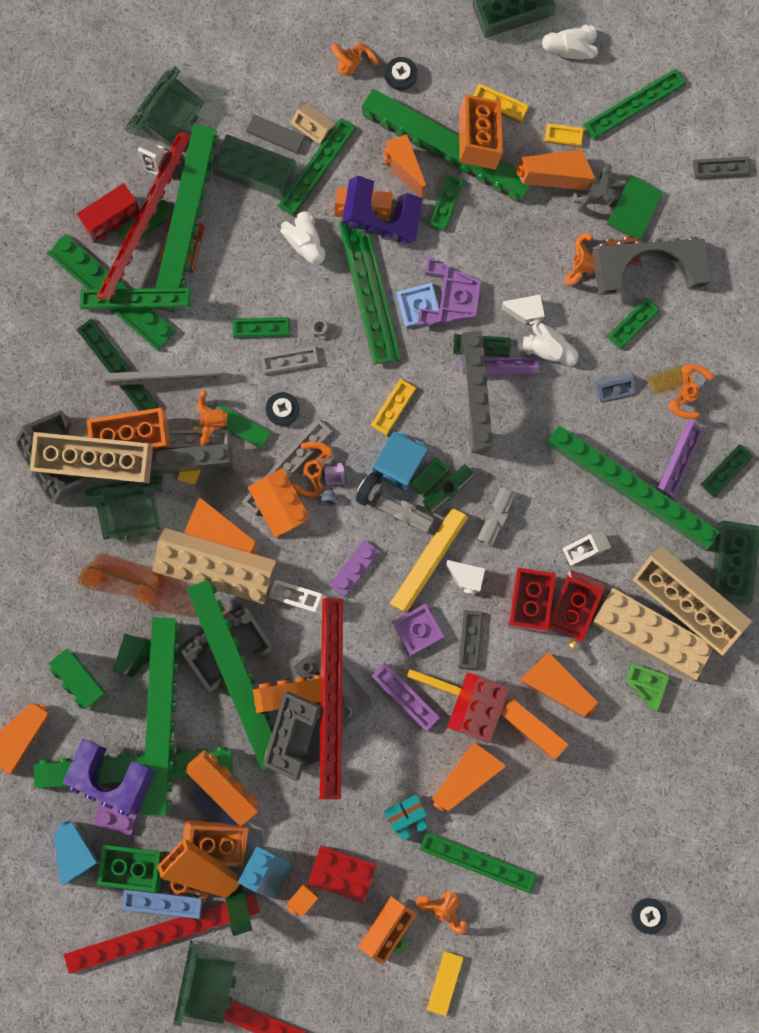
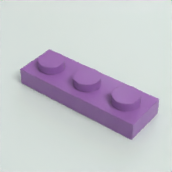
M363 540L329 586L345 597L378 555L379 551Z

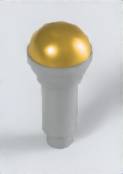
M573 639L568 643V649L571 652L576 653L588 665L592 662L591 657L582 649L580 641Z

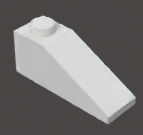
M152 144L139 147L138 153L144 170L157 175L168 154V150L163 146H154Z
M275 580L268 598L322 617V598L328 597L318 592Z

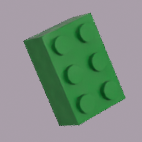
M66 648L49 662V665L52 667L49 669L55 678L61 679L64 682L61 684L67 693L74 694L76 697L74 701L81 709L91 711L109 696L72 650Z
M104 844L102 845L97 885L160 892L163 879L157 866L165 859L166 851Z

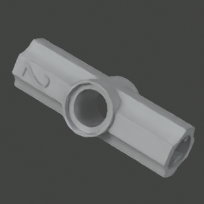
M500 488L493 506H490L485 517V523L478 536V541L492 547L500 528L502 529L508 516L507 512L515 493L508 489Z
M384 492L376 504V508L393 516L396 521L399 522L400 520L402 524L410 525L424 533L428 532L434 520L431 516L417 510L412 504L403 500L399 501Z

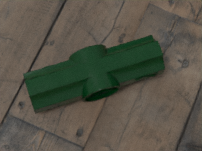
M464 464L448 479L444 480L422 503L429 512L434 514L475 478L476 475L469 466ZM446 485L453 486L454 491L452 493H446L443 487Z

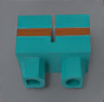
M417 794L401 802L408 819L399 803L383 811L394 832H397L402 840L412 836L407 827L412 823H415L419 832L428 828L425 818L427 815Z

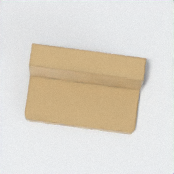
M308 103L297 109L290 123L318 144L323 143L329 130L336 125L333 120Z

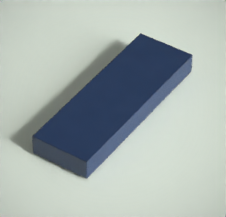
M202 788L190 798L210 821L238 825Z

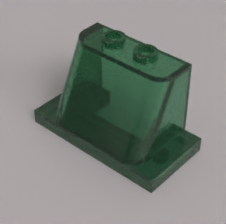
M174 66L163 73L124 130L130 134L141 128L171 147L177 134L188 132L187 127L197 120V113L205 102L176 79L181 70Z
M163 474L150 476L149 484L119 481L87 487L85 503L86 505L96 504L104 540L112 538L126 539L130 535L137 534L138 536H143L151 531L161 530L156 493L163 492Z
M190 940L174 1016V1026L181 1027L183 1017L224 1023L226 1008L230 1009L232 1003V996H229L230 988H234L237 976H233L235 961L196 952L198 941Z

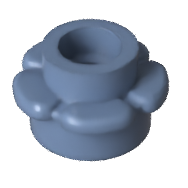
M327 490L319 498L322 505L334 506L336 505L338 495L334 491Z

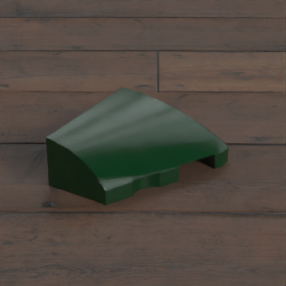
M124 633L113 671L134 677L143 665L150 660L151 641Z

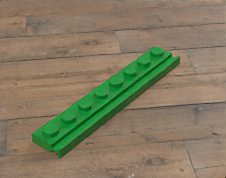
M340 221L339 227L373 365L399 361L401 357L371 236L365 233V230L352 229Z
M64 234L53 248L47 252L55 262L86 289H100L109 272L67 234ZM118 282L115 289H128L121 282ZM110 309L157 351L176 332L173 327L152 309Z

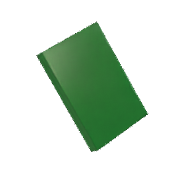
M630 174L606 225L627 236L638 237L640 241L662 195V191Z

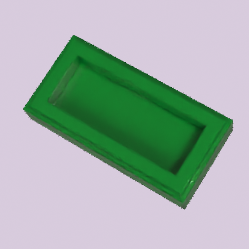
M436 457L410 485L424 498L450 469Z

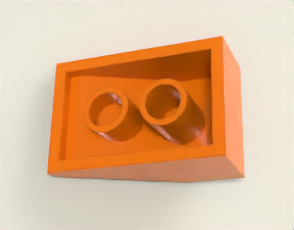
M408 135L386 141V148L383 149L385 154L383 158L386 166H390L391 171L419 197L425 198L426 184Z
M185 819L183 839H187L225 866H244L248 827L207 820Z

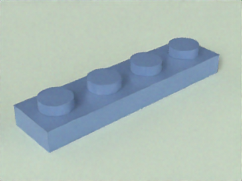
M124 889L122 910L200 919L203 898Z

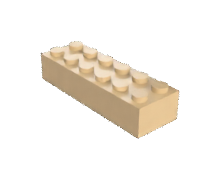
M34 432L30 471L149 484L153 445Z
M165 528L158 540L152 571L193 584L209 579V582H214L217 591L264 604L269 593L276 561Z
M662 546L648 558L633 578L635 583L722 656L752 622Z
M614 588L607 594L591 623L691 681L697 680L714 649L702 638Z

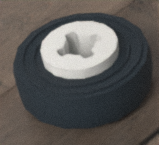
M406 57L392 59L385 68L387 84L396 90L411 88L417 79L415 63Z
M286 392L272 395L265 407L269 420L278 426L292 424L298 418L300 411L297 399Z
M372 472L362 481L357 491L356 502L366 506L374 499L380 488L381 476Z
M645 898L634 905L631 919L637 930L644 934H655L664 928L667 922V912L663 904L658 900Z

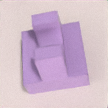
M337 463L335 467H330V464H326V467H324L326 486L345 484L344 466H342V463Z

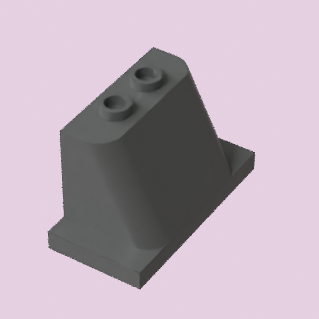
M289 691L284 692L264 759V766L297 781L300 780L302 770L320 764L321 705H317Z

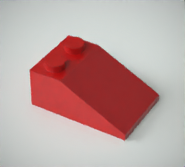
M569 570L550 617L548 628L583 642L606 584Z

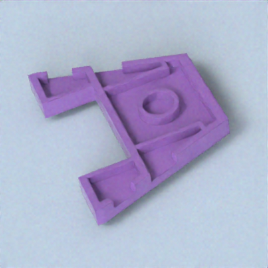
M428 257L425 275L444 278L440 311L420 308L417 327L475 319L481 281L461 271L457 272L449 268L448 265L440 264L434 261L435 259Z

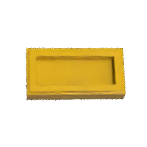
M547 123L545 143L581 147L584 128Z

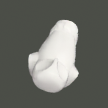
M591 25L567 29L559 33L551 32L543 37V48L563 58L593 59L598 54V48L590 45L597 38L596 30Z
M310 212L299 213L295 219L296 227L287 221L283 222L280 232L295 251L312 265L321 264L325 258V249L320 245L319 235L314 226L315 218Z
M536 322L533 324L532 328L537 336L532 334L529 337L525 336L522 351L527 352L528 355L533 353L543 359L560 362L562 365H576L579 354L565 340L563 335L543 323L539 324Z

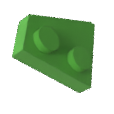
M631 663L625 682L654 711L658 712L669 676Z

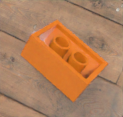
M283 468L247 487L274 537L310 519Z

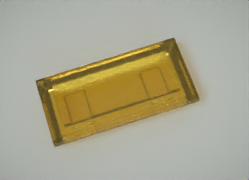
M682 365L646 377L653 395L683 384Z

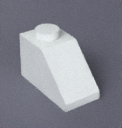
M540 295L503 301L502 310L523 324H530V326H533L536 322L540 324L545 317Z
M604 530L566 546L563 548V551L570 566L610 549L611 546Z
M447 560L446 567L459 588L468 595L479 593L485 569Z

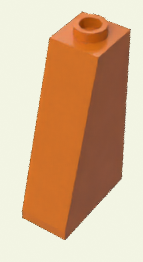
M582 149L522 157L516 169L522 183L528 185L587 191L590 190L595 180V176Z
M198 499L184 534L256 555L258 548L255 547L256 542L204 500Z
M549 652L519 680L524 685L581 717L585 715L589 717L597 709L595 705L598 702Z
M507 699L505 700L500 716L551 761L556 760L568 744L514 699H511L510 702Z
M40 702L37 705L31 703L0 731V769L8 774H14L51 716L47 712L48 707Z
M473 742L431 799L434 801L433 806L441 812L444 809L449 811L500 772L506 765Z
M185 838L157 866L160 876L164 880L225 898L235 892L240 885L237 874Z

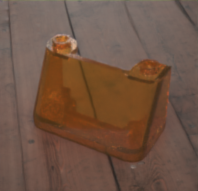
M100 553L94 556L82 569L77 583L86 589L94 590L99 584L106 585L108 576L136 584L138 585L136 597L139 602L146 604L147 608L157 611L167 579L165 575L153 572L152 568Z

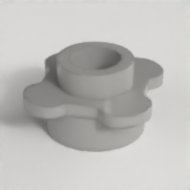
M315 318L312 328L309 329V334L325 339L327 337L326 332L331 327L330 323Z

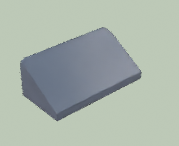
M632 373L595 381L600 402L637 394L635 379Z

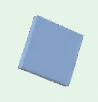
M433 283L396 292L405 328L417 326L420 308L440 311Z

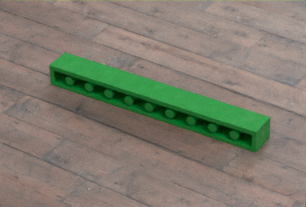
M374 88L362 105V113L366 119L379 122V125L386 130L390 128L395 131L398 137L407 134L411 143L416 147L420 148L422 146L432 156L438 155L442 157L445 163L449 165L454 164L463 173H470L476 176L475 178L479 182H486L492 185V188L497 192L503 191L513 201L519 200L522 202L532 186L523 184L521 178L517 175V168L501 159L496 170L461 163L458 135Z
M197 124L193 125L156 288L186 287L185 273L190 270L191 262L188 260L195 248L193 239L198 234L199 225H197L198 218L202 217L203 207H201L202 200H205L207 196L205 186L206 182H210L211 171L209 169L210 165L214 164L215 161L214 147L219 144L220 136L217 135L216 128ZM154 308L173 313L177 312V308Z
M559 425L546 445L703 550L709 549L720 533Z
M209 579L186 588L261 770L268 768L263 763L274 726H269L267 721L270 719L268 711L256 713L253 695L254 687L252 685L255 683L254 677L251 672L247 673L245 666L248 663L244 654H239L237 648L240 647L237 637H232L230 629L233 627L229 618H224L222 611H225L224 605L221 600L217 601L215 593L218 592L214 582H209Z
M152 617L144 765L156 770V773L142 803L141 815L144 817H168V812L172 810V800H169V792L173 790V780H170V772L174 770V760H171V752L175 750V740H172V733L176 731V721H173V713L177 711V701H174V693L178 691V682L175 681V674L179 672V663L176 662V655H179L180 643H177V635H180L181 625L178 624L176 618Z
M217 747L216 751L208 752L218 759V763L222 767H226L231 774H234L232 750H228V747ZM208 748L196 749V753H189L188 750H177V754H171V760H174V770L170 772V779L190 778L186 773L187 765L204 750L208 752ZM137 753V757H130V754H118V758L110 759V755H104L97 772L98 783L122 782L131 761L144 765L145 753ZM61 758L58 763H51V759L39 760V764H34L35 788L68 786L63 781L72 763L71 758Z

